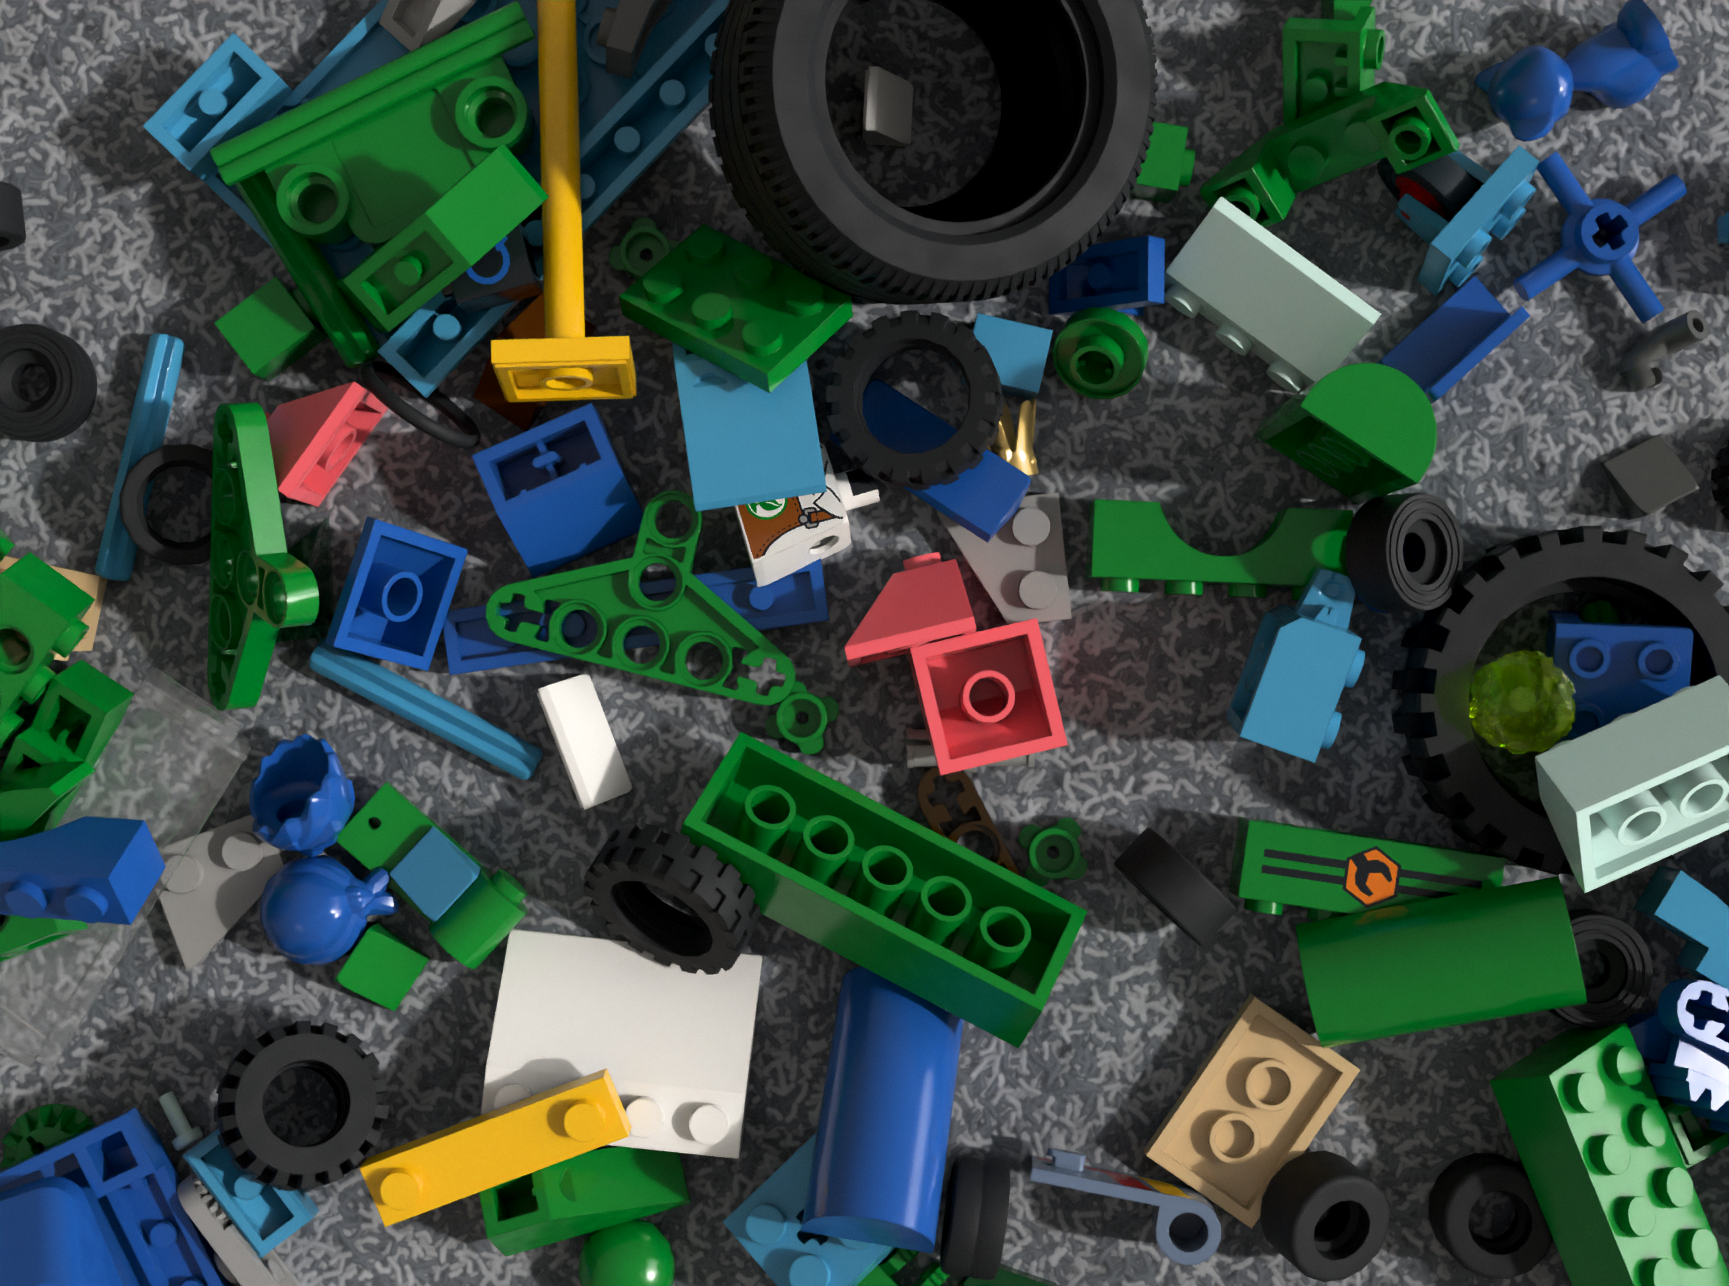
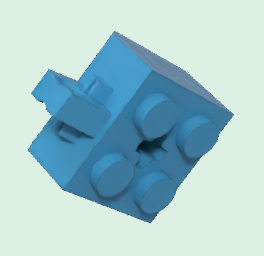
M1317 567L1295 607L1282 604L1263 613L1226 714V719L1239 737L1313 763L1317 759L1320 748L1327 750L1331 748L1337 736L1342 714L1335 711L1343 687L1352 688L1355 685L1365 659V651L1358 649L1362 638L1348 629L1356 594L1348 576Z
M815 1133L729 1215L723 1223L777 1286H857L896 1247L832 1236L815 1238L812 1233L801 1231L816 1140Z

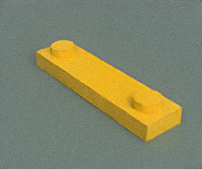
M606 1068L368 1157L359 1169L385 1227L629 1137L632 1126Z

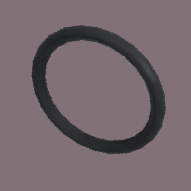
M369 361L362 366L360 375L369 391L403 420L431 437L457 448L471 449L479 445L481 434L476 424L461 408L435 389L426 398L392 365L379 361ZM378 376L403 386L432 404L450 418L463 433L454 431L436 422L409 405L390 390Z

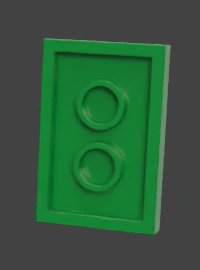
M705 224L696 229L619 296L623 316L768 393H771L853 317L850 296L814 280Z

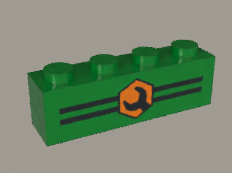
M1239 816L1228 891L1237 897L1245 898L1243 908L1246 910L1282 915L1283 904L1308 907L1307 918L1318 921L1345 916L1347 913H1361L1502 887L1505 858L1482 852Z

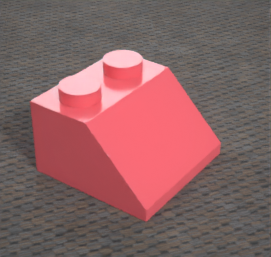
M1037 618L912 647L907 652L921 714L940 776L1068 745Z

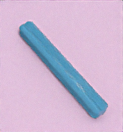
M153 333L149 338L95 566L96 574L103 578L122 582L128 581L132 575L138 546L133 543L121 520L119 494L127 472L143 455L163 445L186 348L183 340L171 335ZM154 479L148 484L143 497L145 516Z
M322 639L314 648L308 666L318 674L522 780L530 779L537 771L543 757V752L540 748L356 652L328 645L325 643L326 639Z

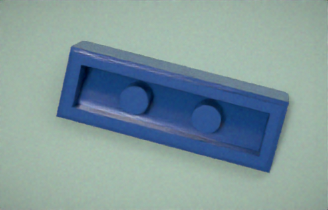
M875 378L866 386L863 392L862 414L870 433L882 445L901 453H924L944 445L958 431L880 379ZM832 431L829 439L840 446L837 437ZM986 449L982 454L984 459L973 470L968 468L959 474L960 479L945 486L942 483L931 485L928 490H912L910 487H903L988 543L1018 511L1031 484V479L1027 474Z

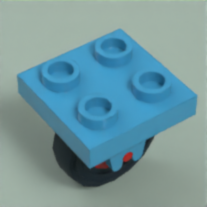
M1518 145L1492 174L1457 150L1397 175L1387 157L1380 159L1377 163L1378 174L1386 188L1398 201V208L1394 213L1429 245L1417 281L1435 297L1449 282L1460 287L1482 262L1484 257L1481 254L1491 242V235L1493 234L1499 240H1502L1525 214L1526 209L1523 207L1536 191V188L1529 183L1540 161Z

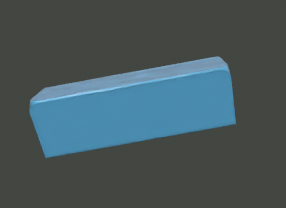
M218 1128L182 1156L261 1259L313 1219L319 1212V1209L304 1189L284 1191L277 1190V1187L270 1185L262 1186L252 1181V1176L244 1170L239 1171L230 1162L233 1158L226 1147L221 1148L217 1135L220 1134Z

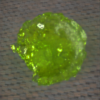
M1538 650L1505 654L1503 657H1499L1497 661L1483 665L1481 669H1478L1474 676V682L1471 683L1472 701L1469 704V714L1476 732L1486 738L1487 743L1494 747H1503L1512 754H1525L1527 751L1533 752L1535 750L1541 753L1553 747L1555 742L1560 740L1562 736H1567L1572 729L1573 722H1575L1576 708L1572 698L1575 688L1572 680H1569V677L1565 676L1563 670L1553 664V657H1547Z

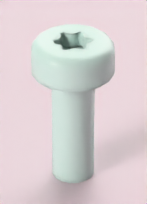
M173 1091L158 1098L177 1135L171 1141L175 1150L181 1151L203 1138V1132L200 1127L191 1128Z

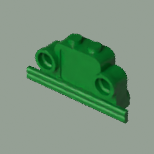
M518 0L209 149L211 156L218 167L222 179L229 187L265 170L276 193V204L281 218L298 234L308 237L319 244L333 245L343 242L354 233L374 251L378 246L382 247L433 205L460 178L501 144H504L515 158L520 156L529 147L534 135L533 118L527 101L517 87L503 54L536 37Z

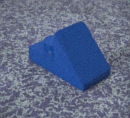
M1147 235L1091 245L1081 256H1077L1072 263L1049 277V315L1072 316L1076 312L1094 307L1110 308L1127 316H1143L1145 306L1164 304L1165 239Z

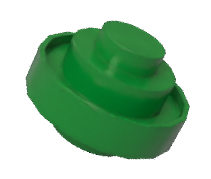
M1090 307L1074 313L1062 324L1052 350L1054 368L1061 380L1076 393L1092 399H1113L1130 392L1139 383L1149 358L1148 341L1140 326L1126 314L1110 308Z

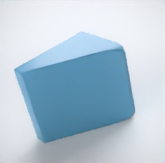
M433 826L391 870L389 875L420 910L435 923L476 880L481 867Z

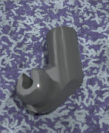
M1691 310L1655 327L1621 359L1620 375H1626L1629 389L1637 393L1660 384L1663 380V374L1656 362L1706 339L1709 335V327L1705 317L1700 312Z

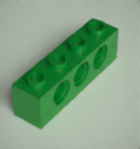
M31 552L0 574V750L14 736L24 721L23 718L16 714L22 703L27 701L32 705L48 688L53 677L56 676V673L48 668L57 654L63 658L67 657L89 630V626L81 620L96 600ZM14 630L26 638L29 646L18 639Z

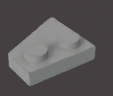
M1059 493L1024 496L1018 511L988 543L937 510V517L951 535L1006 625L1037 618L1038 623L1072 619Z
M252 814L158 849L166 868L155 884V888L186 970L204 962L215 946L253 909V905L262 897L268 880L288 862L284 850L273 847L255 836L252 832L254 820Z

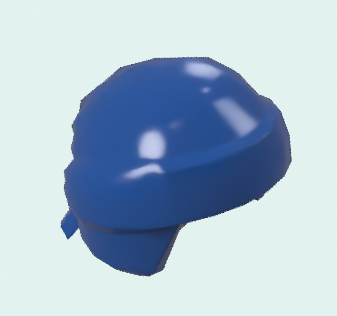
M317 855L315 857L307 856L288 861L268 880L261 897L260 918L267 938L280 954L294 963L324 965L339 960L354 951L366 932L367 916L399 912L400 904L392 893L385 892L391 879L389 873L381 867H376L363 880H359L336 859L327 855Z

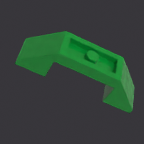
M1383 81L1272 129L1203 183L1199 192L1210 209L1213 208L1222 196L1265 228L1285 219L1299 192L1385 157L1388 158L1398 175L1456 152L1460 143L1429 89Z
M501 144L460 178L433 205L382 247L378 246L343 275L335 285L379 333L389 332L473 266L549 196L504 144Z

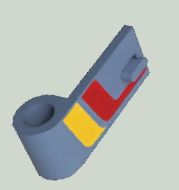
M1048 1147L1047 1155L1053 1156L1052 1159L1032 1155L1030 1181L1153 1205L1152 1225L1161 1251L1170 1260L1182 1265H1197L1207 1261L1217 1251L1221 1241V1225L1211 1201L1191 1186L1084 1165L1085 1154Z

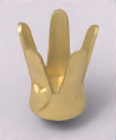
M1036 398L1030 401L1026 400L1020 405L1017 439L1010 410L1004 404L1003 417H1000L997 426L999 429L997 438L993 446L989 445L987 448L1027 475L1039 473L1033 451Z

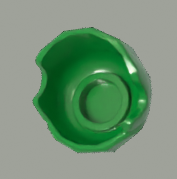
M635 1219L594 1231L584 1241L580 1252L578 1270L581 1286H673L675 1261L672 1247L667 1238L653 1223Z

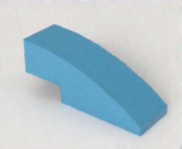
M1659 866L1634 906V909L1687 941L1674 962L1676 965L1702 981H1710L1729 989V907L1714 893L1683 871Z

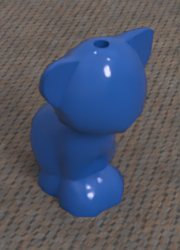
M1628 0L1618 12L1616 22L1605 26L1602 32L1581 41L1563 58L1541 45L1523 47L1506 61L1497 63L1480 72L1475 78V83L1488 96L1493 111L1503 123L1510 127L1515 139L1526 142L1546 136L1553 128L1554 123L1567 115L1571 106L1573 91L1588 92L1597 102L1613 109L1627 108L1642 101L1649 95L1661 77L1678 69L1679 63L1670 47V41L1654 12L1643 0Z

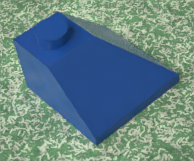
M367 516L325 643L333 647L428 671L468 549Z

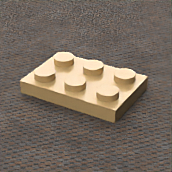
M1250 993L1143 1151L1147 1157L1252 1229L1260 1217L1262 1197L1271 1178L1288 1161L1305 1152L1360 1069L1331 1048L1323 1049L1319 1040Z

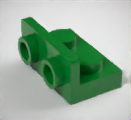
M1361 6L1354 20L1288 18L1282 28L1283 124L1374 86L1375 70L1381 68L1385 50V32L1382 29H1375V7Z

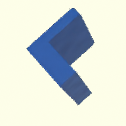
M1473 276L1376 364L1386 365L1406 374L1423 390L1431 404L1443 396L1531 315L1523 306L1508 313L1478 278Z

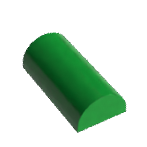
M1357 363L1334 370L1278 406L1267 415L1253 436L1359 505L1373 498L1381 497L1419 483L1434 456L1437 442V425L1430 401L1423 390L1410 377L1386 365Z
M1559 876L1296 924L1298 948L1306 991L1316 1032L1323 1049L1587 1003L1578 952Z

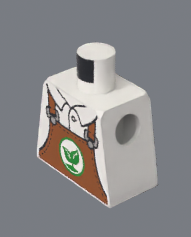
M820 443L827 492L734 506L757 586L768 585L820 558L822 560L847 548L851 544V536L846 511L880 502L875 478L867 475L860 468L834 474L824 443Z

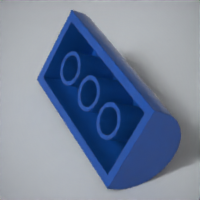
M862 966L848 971L841 980L801 1231L933 1254L964 1020Z

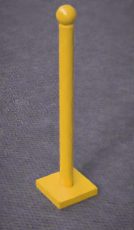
M537 0L541 188L549 196L542 203L545 338L491 340V364L504 397L509 402L631 399L637 395L636 372L629 336L585 337L576 0Z

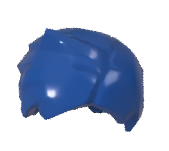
M308 734L299 735L294 741L283 739L276 742L271 755L261 757L258 777L253 779L249 794V809L254 818L252 832L260 840L278 849L297 851L308 857L322 854L326 847L335 844L338 834L344 828L353 812L355 794L352 781L346 778L337 754L325 739H315Z

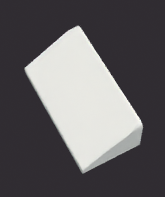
M582 674L539 688L537 696L580 808L583 807L585 810L628 793L632 789V785L590 676Z

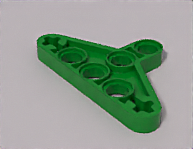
M256 402L221 403L217 407L214 417L207 680L213 705L217 710L223 712L253 708L257 705L280 628L311 625L315 622L319 610V591L312 570L287 552L268 424L263 408Z
M667 490L657 494L649 501L643 514L632 558L508 584L496 590L486 605V619L490 629L504 640L757 705H773L783 701L791 694L795 685L796 671L792 661L786 654L692 574L703 530L702 511L696 512L694 499L681 491ZM669 502L685 504L690 509L692 515V525L689 531L676 539L663 536L656 526L658 510ZM654 564H664L670 567L676 577V587L673 594L662 601L648 599L640 588V577L643 571ZM517 595L525 596L524 607L548 614L546 600L560 603V606L553 612L549 621V641H543L538 638L544 628L541 625L520 622L516 632L509 630L510 619L501 615L503 603L514 604ZM577 610L589 612L597 623V635L594 641L582 648H575L569 645L562 634V623L565 617ZM638 626H647L653 629L660 640V650L657 656L645 664H638L632 661L624 650V639L627 633ZM700 642H710L716 645L723 657V665L720 672L707 680L694 677L688 671L686 665V656L689 649ZM740 648L746 650L748 653L743 658L741 664L753 667H762L765 658L777 660L776 671L785 675L783 686H772L768 695H761L757 693L758 682L753 679L737 676V690L725 687L724 684L729 678L734 664L732 649Z

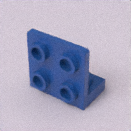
M1548 610L1540 732L1547 751L1562 741L1573 740L1610 724L1615 718L1623 714L1635 713L1671 697L1675 692L1684 687L1690 686L1694 636L1692 630L1686 626L1582 622L1575 611Z

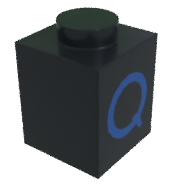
M520 223L473 266L442 289L445 299L455 298L457 304L467 314H472L543 294L527 232Z

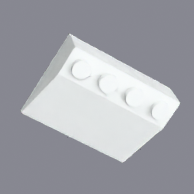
M513 928L509 933L488 1052L481 1115L607 1068L632 1126L629 1137L607 1145L739 1159L743 1144L763 955L741 953L733 967L727 971L721 968L718 974L706 975L703 970L699 969L694 974L681 971L679 965L671 963L669 967L655 961L654 955L645 950L642 953L638 952L628 945L629 941Z

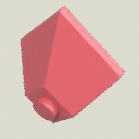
M353 381L280 404L272 414L265 412L278 491L288 498L319 507L388 407L380 402L368 389Z
M935 552L903 561L905 571L894 573L845 645L844 649L849 668L905 655L912 647L976 632L977 628L956 559L942 562L940 552Z

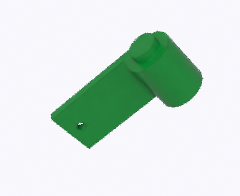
M386 781L338 834L337 842L371 872L376 867H381L390 873L420 839L435 826L480 866L481 870L476 880L435 923L420 910L391 876V881L388 887L430 922V933L451 956L468 968L477 969L528 913L527 907L522 902L528 893L506 871L499 869L495 874L491 873L391 783Z

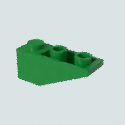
M622 1146L591 1150L479 1192L487 1239L505 1257L691 1204L680 1153Z

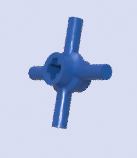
M1557 151L1541 161L1536 169L1568 216L1561 228V249L1513 280V286L1518 295L1523 300L1529 301L1577 269L1590 276L1609 275L1642 324L1661 313L1665 308L1632 262V259L1639 245V226L1687 194L1686 186L1681 178L1672 173L1623 206L1610 199L1590 200ZM1602 227L1607 232L1609 238L1604 241L1601 247H1598L1594 243L1592 235Z

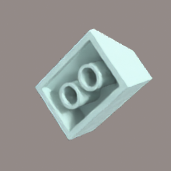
M1222 196L1165 271L1164 287L1167 291L1164 294V298L1171 306L1190 318H1195L1199 312L1219 327L1215 332V336L1224 345L1243 356H1246L1249 350L1270 365L1266 370L1267 375L1278 385L1292 393H1298L1301 388L1303 390L1336 370L1381 315L1373 307Z
M1720 675L1696 686L1684 687L1669 698L1635 713L1623 714L1615 718L1610 724L1576 739L1562 741L1548 751L1535 756L1540 799L1574 876L1584 893L1729 830V685Z

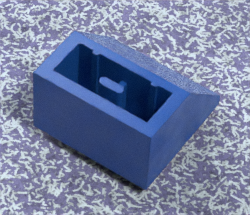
M592 403L471 455L499 519L533 578H537L639 533L644 514L643 508L602 415Z

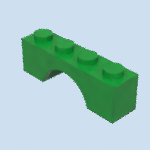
M1094 499L1089 503L1086 579L1101 580V592L1139 593L1140 581L1163 582L1164 594L1181 596H1203V584L1228 585V597L1265 599L1267 587L1292 588L1291 600H1299L1317 567L1329 569L1349 577L1346 566L1345 545L1348 529L1353 519V510L1288 507L1277 512L1267 533L1251 549L1234 556H1214L1200 552L1183 542L1169 526L1159 502Z

